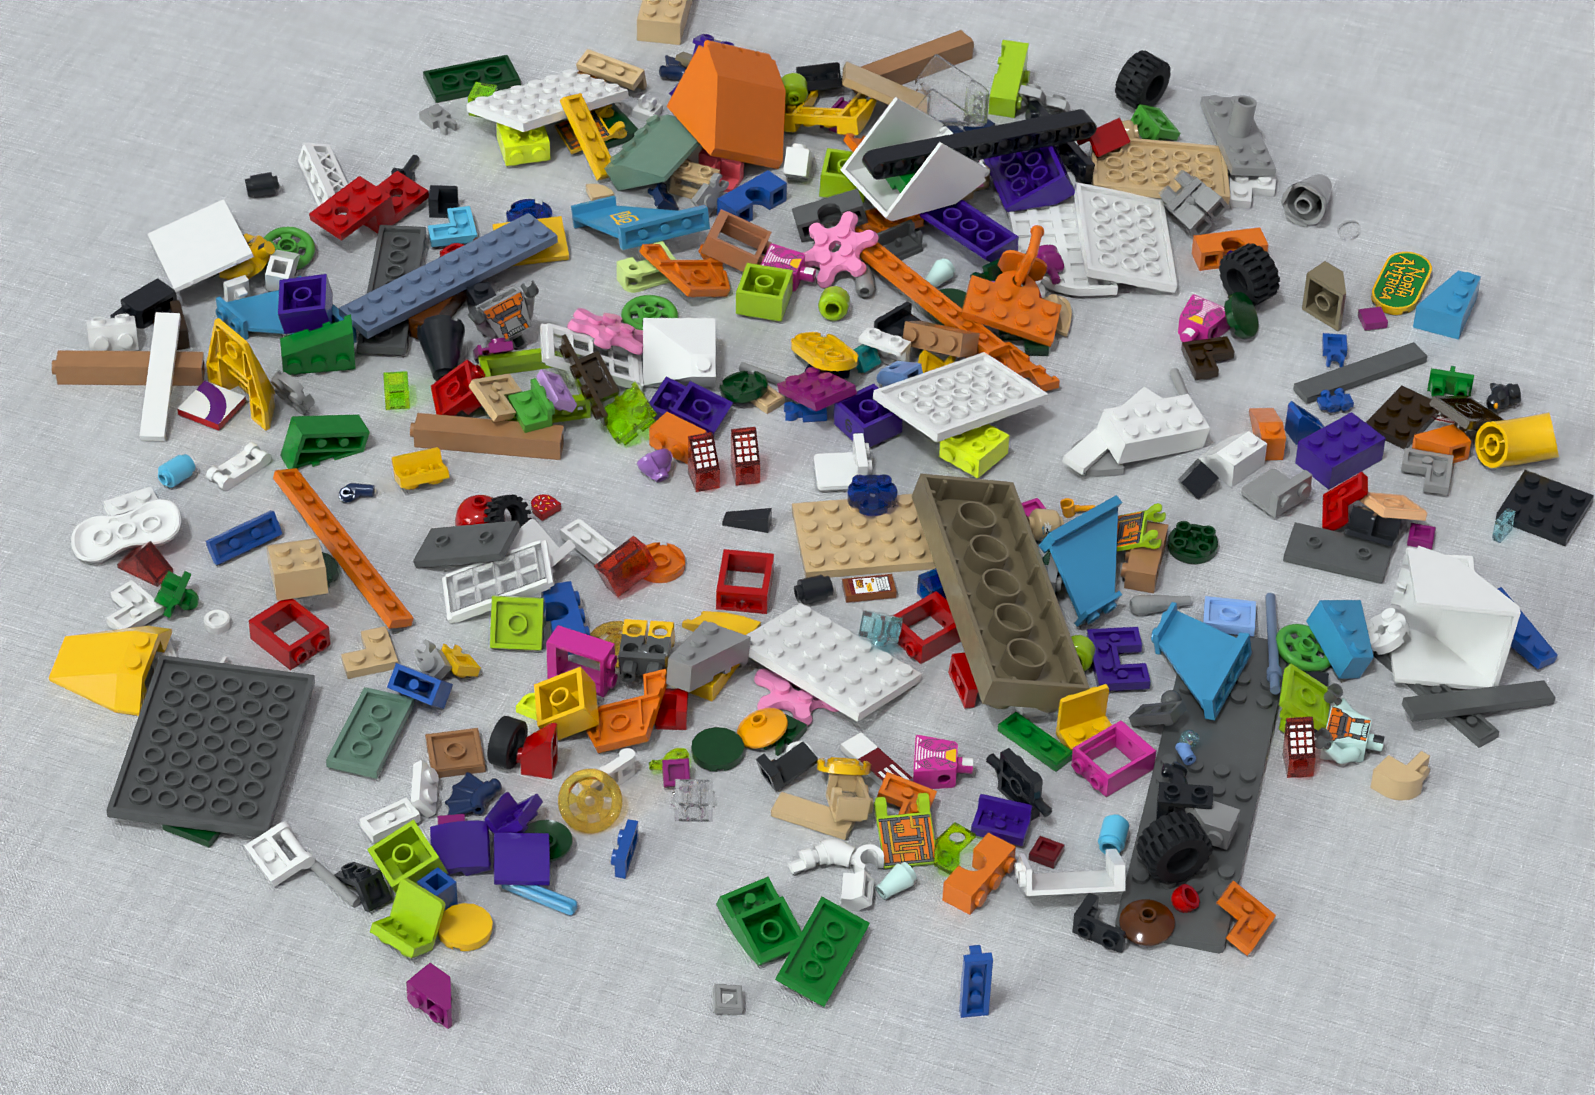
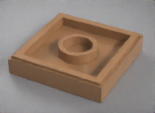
M478 728L425 734L430 768L435 769L439 778L466 775V772L471 774L485 772V762Z

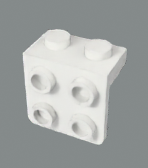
M863 433L853 434V452L814 455V467L817 488L819 490L867 488L868 475L872 474V460H867L870 457L869 443L864 442Z
M530 519L520 528L508 551L538 540H546L549 548L552 573H554L553 566L558 564L561 567L572 557L569 552L576 546L569 539L561 547H558L536 520ZM535 555L519 560L521 569L536 564ZM536 571L523 577L530 584L538 580V572Z

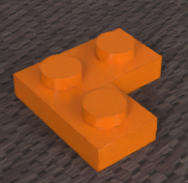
M887 772L877 797H885L886 802L901 807L898 814L900 815L918 813L916 800L919 793L929 794L931 809L937 791Z
M1234 880L1227 886L1216 902L1238 920L1226 936V939L1245 955H1248L1272 923L1276 914Z

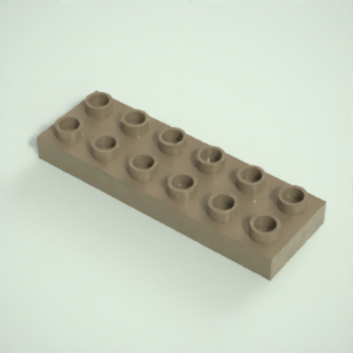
M920 473L912 499L982 704L996 709H1006L1013 706L1037 708L1046 713L1056 712L1059 710L1060 699L1071 694L1086 691L1090 687L1014 482Z

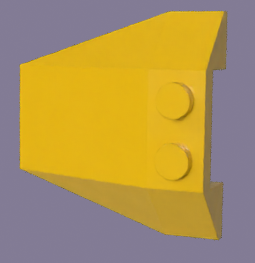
M217 318L214 321L206 362L208 382L228 390L237 386L249 394L251 419L267 431L270 429L275 408V389L249 343L220 318Z
M140 626L65 636L49 675V681L115 713L139 716L147 694L144 682L156 652L165 653L172 635V629Z

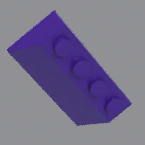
M962 199L956 204L920 213L921 218L988 262L999 259L1002 253L1007 250L1018 251L1019 236Z

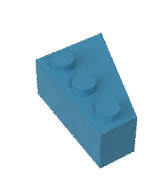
M1458 270L1416 306L1413 328L1459 340L1477 300L1481 276Z
M1320 600L1306 620L1338 678H1360L1374 658L1361 600Z

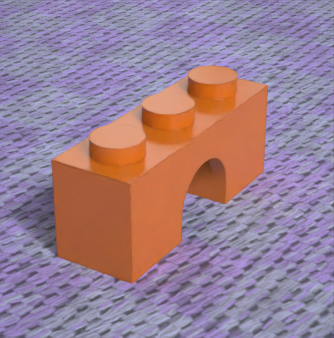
M1260 227L1194 235L1191 254L1199 271L1219 269L1221 259L1230 250L1234 251L1248 243H1254L1268 252V242Z
M987 833L973 849L972 867L978 871H970L958 866L943 883L942 901L971 915L977 907H981L984 904L987 895L999 887L1002 878L1014 870V864L1017 863V859H1015L1016 846Z

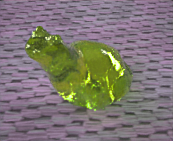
M674 748L667 752L662 759L649 762V770H662V760L689 758V753L685 748Z

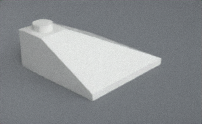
M643 318V387H659L666 376L685 386L692 381L702 387H715V318Z

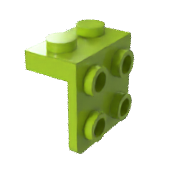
M405 878L399 883L390 916L372 922L370 933L377 936L381 942L390 944L398 949L406 957L414 958L432 951L445 910V902L410 879Z

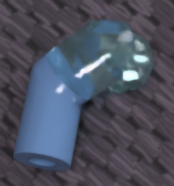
M1193 730L1184 731L1175 746L1185 765H1191L1196 761V756L1191 747L1196 746L1195 741L1199 742V735Z

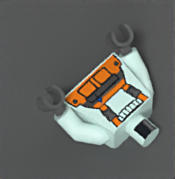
M1333 683L1327 689L1328 691L1324 694V700L1327 703L1334 702L1335 705L1331 706L1326 729L1321 728L1314 734L1316 738L1314 745L1317 749H1321L1320 759L1335 760L1339 764L1364 761L1366 749L1382 752L1385 736L1370 733L1372 720L1359 714L1344 698H1340L1343 695V689L1339 684Z

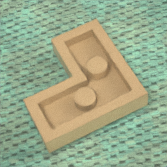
M510 373L473 379L469 388L493 422L513 419L516 411L509 403L508 395L522 392V390Z
M386 626L361 631V640L365 649L341 654L347 679L394 670L395 664L398 663Z

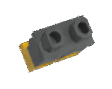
M624 619L618 655L619 670L623 682L635 681L636 675H643L662 669L667 671L668 658L675 643L674 622L650 621L648 632L647 620ZM638 627L642 631L639 634L630 633L629 629ZM665 629L667 634L655 635V630Z

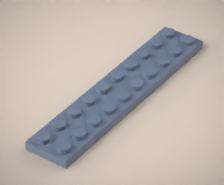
M528 213L339 307V316L344 319V316L351 314L352 326L368 339L465 290L466 287L475 285L558 243V237L553 231Z

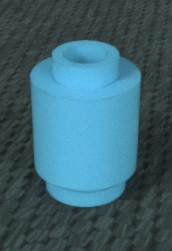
M187 454L177 455L158 467V479L164 486L173 488L192 476L196 469L195 463Z
M1114 814L1103 819L1098 838L1099 849L1102 853L1106 854V849H1117L1119 853L1124 849L1130 827L1129 822L1124 817Z

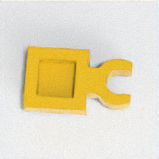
M443 644L441 651H443L452 666L451 670L455 676L461 678L466 676L478 677L481 667L469 654H463L462 648L459 645L455 644L453 649H451L447 644Z

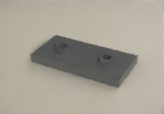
M518 521L431 528L413 563L416 568L503 561L521 527Z
M1295 522L1283 561L1382 584L1393 546Z

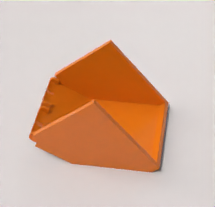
M706 40L704 47L698 46L668 102L667 108L710 156L779 169L783 162L786 90L776 61L771 59L768 53Z

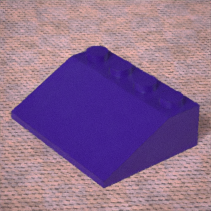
M1055 145L984 159L985 164L990 169V176L1006 212L1056 205L1075 194L1074 186Z

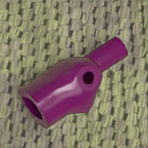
M1041 245L1036 258L1043 260L1047 264L1045 274H1049L1052 284H1059L1061 279L1058 273L1064 270L1063 259L1055 245Z

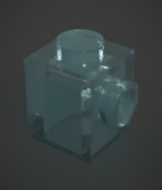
M863 610L858 636L872 639L871 644L887 647V642L898 643L903 618L882 612Z

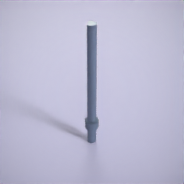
M1267 593L1265 601L1269 667L1266 673L1267 680L1270 682V692L1278 694L1281 691L1280 681L1283 677L1282 668L1279 666V652L1276 641V596L1274 593Z

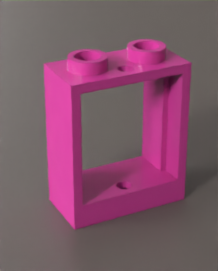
M558 625L546 642L547 679L581 666L595 682L596 695L605 697L609 689L615 687L618 675L615 674L617 663L615 644ZM568 652L600 662V671L568 661Z
M1120 720L1073 748L1071 766L1077 774H1081L1090 782L1094 789L1099 790L1105 797H1108L1152 771L1155 764L1156 750ZM1116 747L1131 762L1108 775L1092 760Z

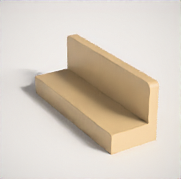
M587 49L576 63L577 70L633 91L636 87L645 90L647 87L644 69Z

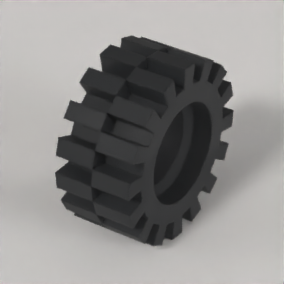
M515 494L494 497L491 499L492 502H488L486 505L489 509L484 510V514L488 515V517L484 518V522L488 523L505 522V509H508L510 512L511 521H518L520 527L532 519L528 518L527 515L531 514L530 509L526 510L527 502H522L523 498L517 497Z

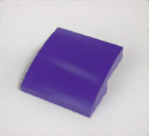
M457 821L430 827L431 846L447 870V875L462 871L465 876L491 870L489 828L485 821Z
M494 832V885L549 886V833Z

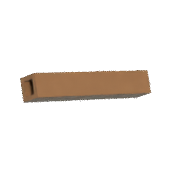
M962 30L866 64L861 66V68L903 85L972 59L974 42L971 37Z
M58 350L56 360H52V375H56L57 385H146L151 351ZM176 352L172 386H200L204 382L205 377L204 352Z
M417 413L415 423L411 422L410 437H414L415 448L431 449L438 447L440 450L561 460L564 446V426L553 425L524 433L517 421L503 420L493 422L492 419Z

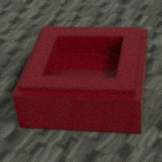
M1039 836L1029 853V860L1054 869L1064 852L1065 844Z

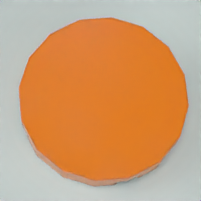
M654 542L638 550L635 559V570L646 581L668 583L676 580L683 574L685 570V555L680 548L673 544L667 543L666 546L660 545V542Z

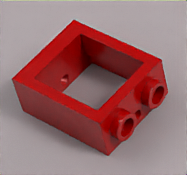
M724 549L716 589V610L767 614L774 574V554ZM728 570L764 574L762 588L726 585Z
M937 591L889 617V638L902 647L908 656L914 658L920 664L961 642L948 602ZM931 616L944 629L923 640L909 627Z
M294 599L280 600L249 620L250 639L289 670L303 664L306 660L330 646L329 626ZM295 621L307 630L309 634L289 646L274 633Z

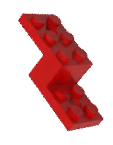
M399 171L393 173L377 186L358 176L310 212L309 217L312 222L341 241L362 225L378 234L380 225H394L429 198V191Z

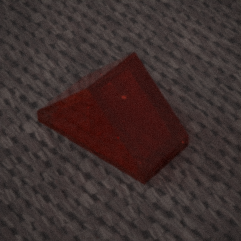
M151 541L133 549L117 564L118 569L156 587L161 585L168 571L173 573L171 565Z

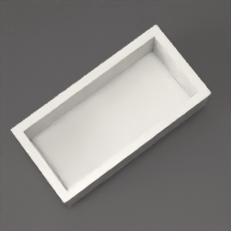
M1189 394L1104 409L1097 427V432L1118 464L1202 449L1210 430V426Z

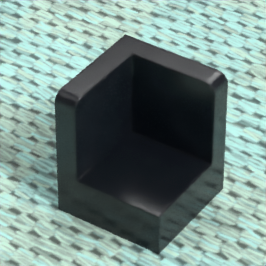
M430 185L428 198L429 218H448L447 209L459 206L457 186Z
M1198 458L1178 480L1199 499L1219 477Z

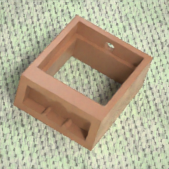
M721 209L700 253L744 272L747 263L761 265L765 257L764 255H766L772 243L768 241L772 232ZM720 233L756 248L755 255L718 239Z

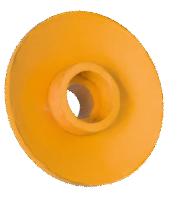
M762 708L750 713L741 721L737 734L742 738L745 747L753 749L763 748L775 743L783 736L788 726V720L784 712L777 708Z

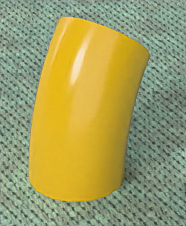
M1549 412L1515 419L1486 422L1479 428L1476 434V453L1479 460L1489 468L1520 465L1559 457Z

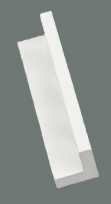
M303 143L298 162L318 206H320L335 194L334 191H340L348 184L329 144ZM318 152H325L326 155L324 156ZM324 163L325 165L331 167V169L323 166L322 164ZM329 177L333 178L334 180H336V181H338V182L336 183V182L332 181L331 179H329Z

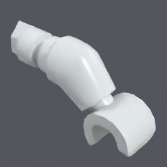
M827 839L820 841V845L813 846V850L807 848L799 851L800 859L788 863L792 874L813 868L815 863H818V865L826 863L827 866L836 864L846 867L854 865V872L857 873L866 870L865 863H872L877 869L884 868V854L876 845L866 844L856 850L855 847L839 839Z

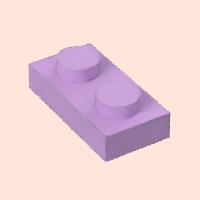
M541 369L536 377L541 386L545 388L546 395L553 402L554 408L560 411L573 412L577 404L562 377Z

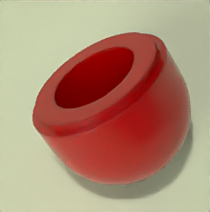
M1182 884L1177 887L1171 895V903L1179 912L1188 913L1199 907V896L1195 889L1188 884Z

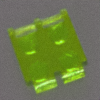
M636 381L631 384L632 387L624 391L621 396L614 397L615 400L604 407L608 414L607 429L618 444L622 442L625 446L639 436L637 433L638 429L644 432L656 422L654 417L657 413Z

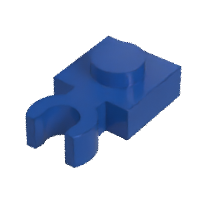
M1323 333L1322 356H1327V367H1330L1332 361L1338 362L1339 367L1344 366L1345 357L1347 356V334Z
M794 402L784 403L785 421H795L798 418H802L803 423L827 421L826 407L814 411L802 404Z

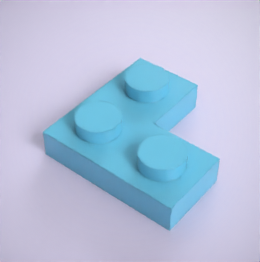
M470 206L448 208L447 216L449 223L428 226L431 247H444L453 243L467 244L477 237Z

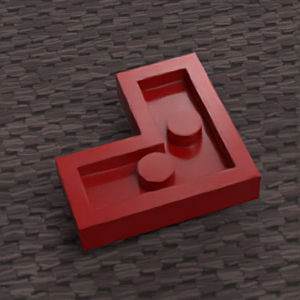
M1363 472L1358 473L1323 494V529L1334 531L1348 523V505L1363 499L1368 494V477Z

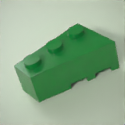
M359 414L292 416L280 456L288 469H298L310 464L312 467L320 465V461L334 458V460L364 452L370 432Z

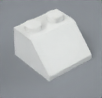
M1248 431L1226 438L1198 458L1219 477V480L1233 487L1264 466L1267 443Z

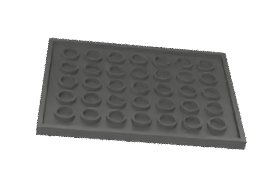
M160 655L107 807V817L259 837L270 830L314 688L315 675Z

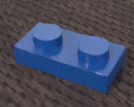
M628 819L625 829H620L617 839L619 847L618 849H613L611 856V865L615 866V877L626 879L638 842V821Z

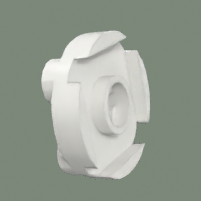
M1394 608L1385 609L1381 614L1374 616L1370 620H1365L1372 651H1376L1378 655L1389 653L1398 648L1404 642L1402 637L1406 632L1407 634L1410 632L1407 620L1401 613H1397Z

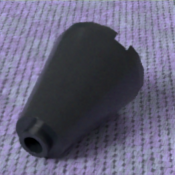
M450 315L428 317L424 320L423 325H418L417 327L418 340L431 374L436 381L459 366L465 326L458 318L457 321L452 320Z

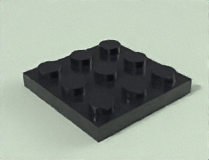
M1524 470L1498 510L1495 520L1566 546L1593 503L1594 495Z

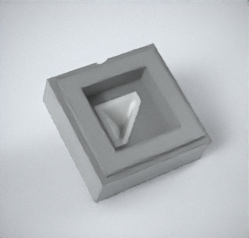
M714 983L712 988L713 1013L741 1015L743 1012L742 985Z

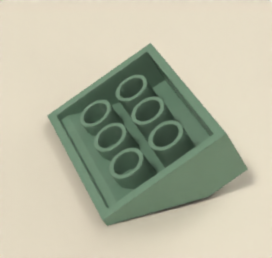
M669 114L663 116L653 115L646 120L647 124L634 133L635 136L622 146L623 149L610 158L611 162L604 169L617 191L665 182L700 143L675 116Z

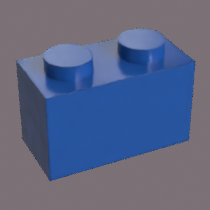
M398 663L395 664L387 688L443 709L453 687V684Z

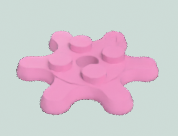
M845 212L840 222L833 228L827 229L820 223H813L809 227V235L814 239L815 244L813 248L802 253L805 255V267L817 266L820 268L817 275V284L821 288L831 286L835 276L841 271H848L854 277H860L866 272V265L859 258L860 253L865 248L874 246L878 242L879 237L872 230L856 233L855 226L858 223V216L853 212ZM836 244L841 245L837 252H832Z
M578 308L573 314L574 318L567 324L568 329L593 337V343L600 348L610 349L611 346H619L633 354H643V330H638L629 324L622 323V317L619 315L604 313L603 316H597L586 309Z
M764 668L758 670L755 674L754 682L758 686L769 689L771 692L761 697L757 704L758 710L762 708L788 710L793 714V718L807 724V726L812 723L811 713L815 709L825 708L832 712H838L837 709L803 689L800 691L795 690V688L800 687L771 670Z

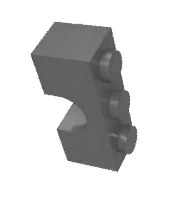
M858 188L792 208L801 242L812 240L809 235V227L813 223L825 225L830 221H840L842 215L847 211L853 212L858 216L856 226L868 223Z

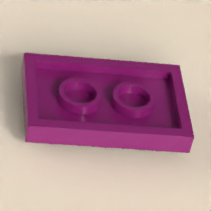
M810 367L806 369V372L799 375L789 376L785 381L777 384L780 394L814 411L821 410L857 394L854 384L828 371L815 367Z

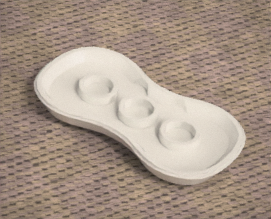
M158 499L144 503L125 514L88 518L78 524L73 530L71 536L73 552L83 561L99 563L130 548L164 545L174 539L181 525L180 511L174 502Z

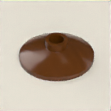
M1141 899L1129 903L1122 910L1119 926L1121 930L1126 932V938L1139 945L1153 946L1161 944L1170 938L1174 931L1175 919L1172 912L1164 904L1155 900Z

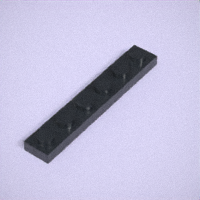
M1037 100L1029 101L1028 110L1025 112V119L1050 115ZM1075 141L1055 145L1062 162L1083 184H1091L1095 164Z

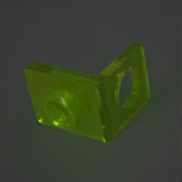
M954 822L935 840L934 866L950 875L959 866L960 852L976 838V834ZM953 833H961L965 836V839L955 842L949 836Z

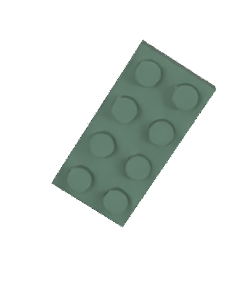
M364 687L326 759V766L377 779L414 707V698Z

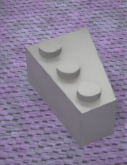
M703 621L668 658L666 684L691 692L713 681V676L721 672L727 674L731 672V667L737 664L742 666L747 664L751 637L718 626L713 622Z

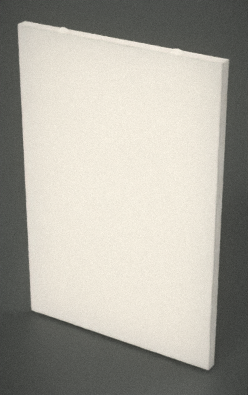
M224 199L148 233V237L175 292L254 257Z

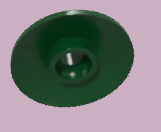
M538 820L528 824L527 830L523 832L549 833L550 862L564 857L572 847V834L570 830L557 821Z

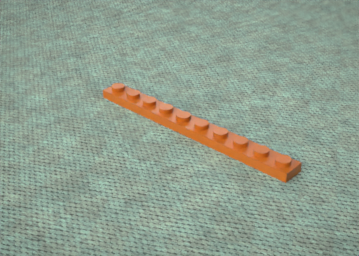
M859 227L855 228L856 233L864 232ZM877 242L874 246L862 250L860 253L862 260L942 324L948 327L980 333L977 352H985L993 358L1006 353L1007 344L982 324L960 317L962 308Z
M297 468L275 470L274 481L387 627L392 629L411 626L414 619L299 470Z

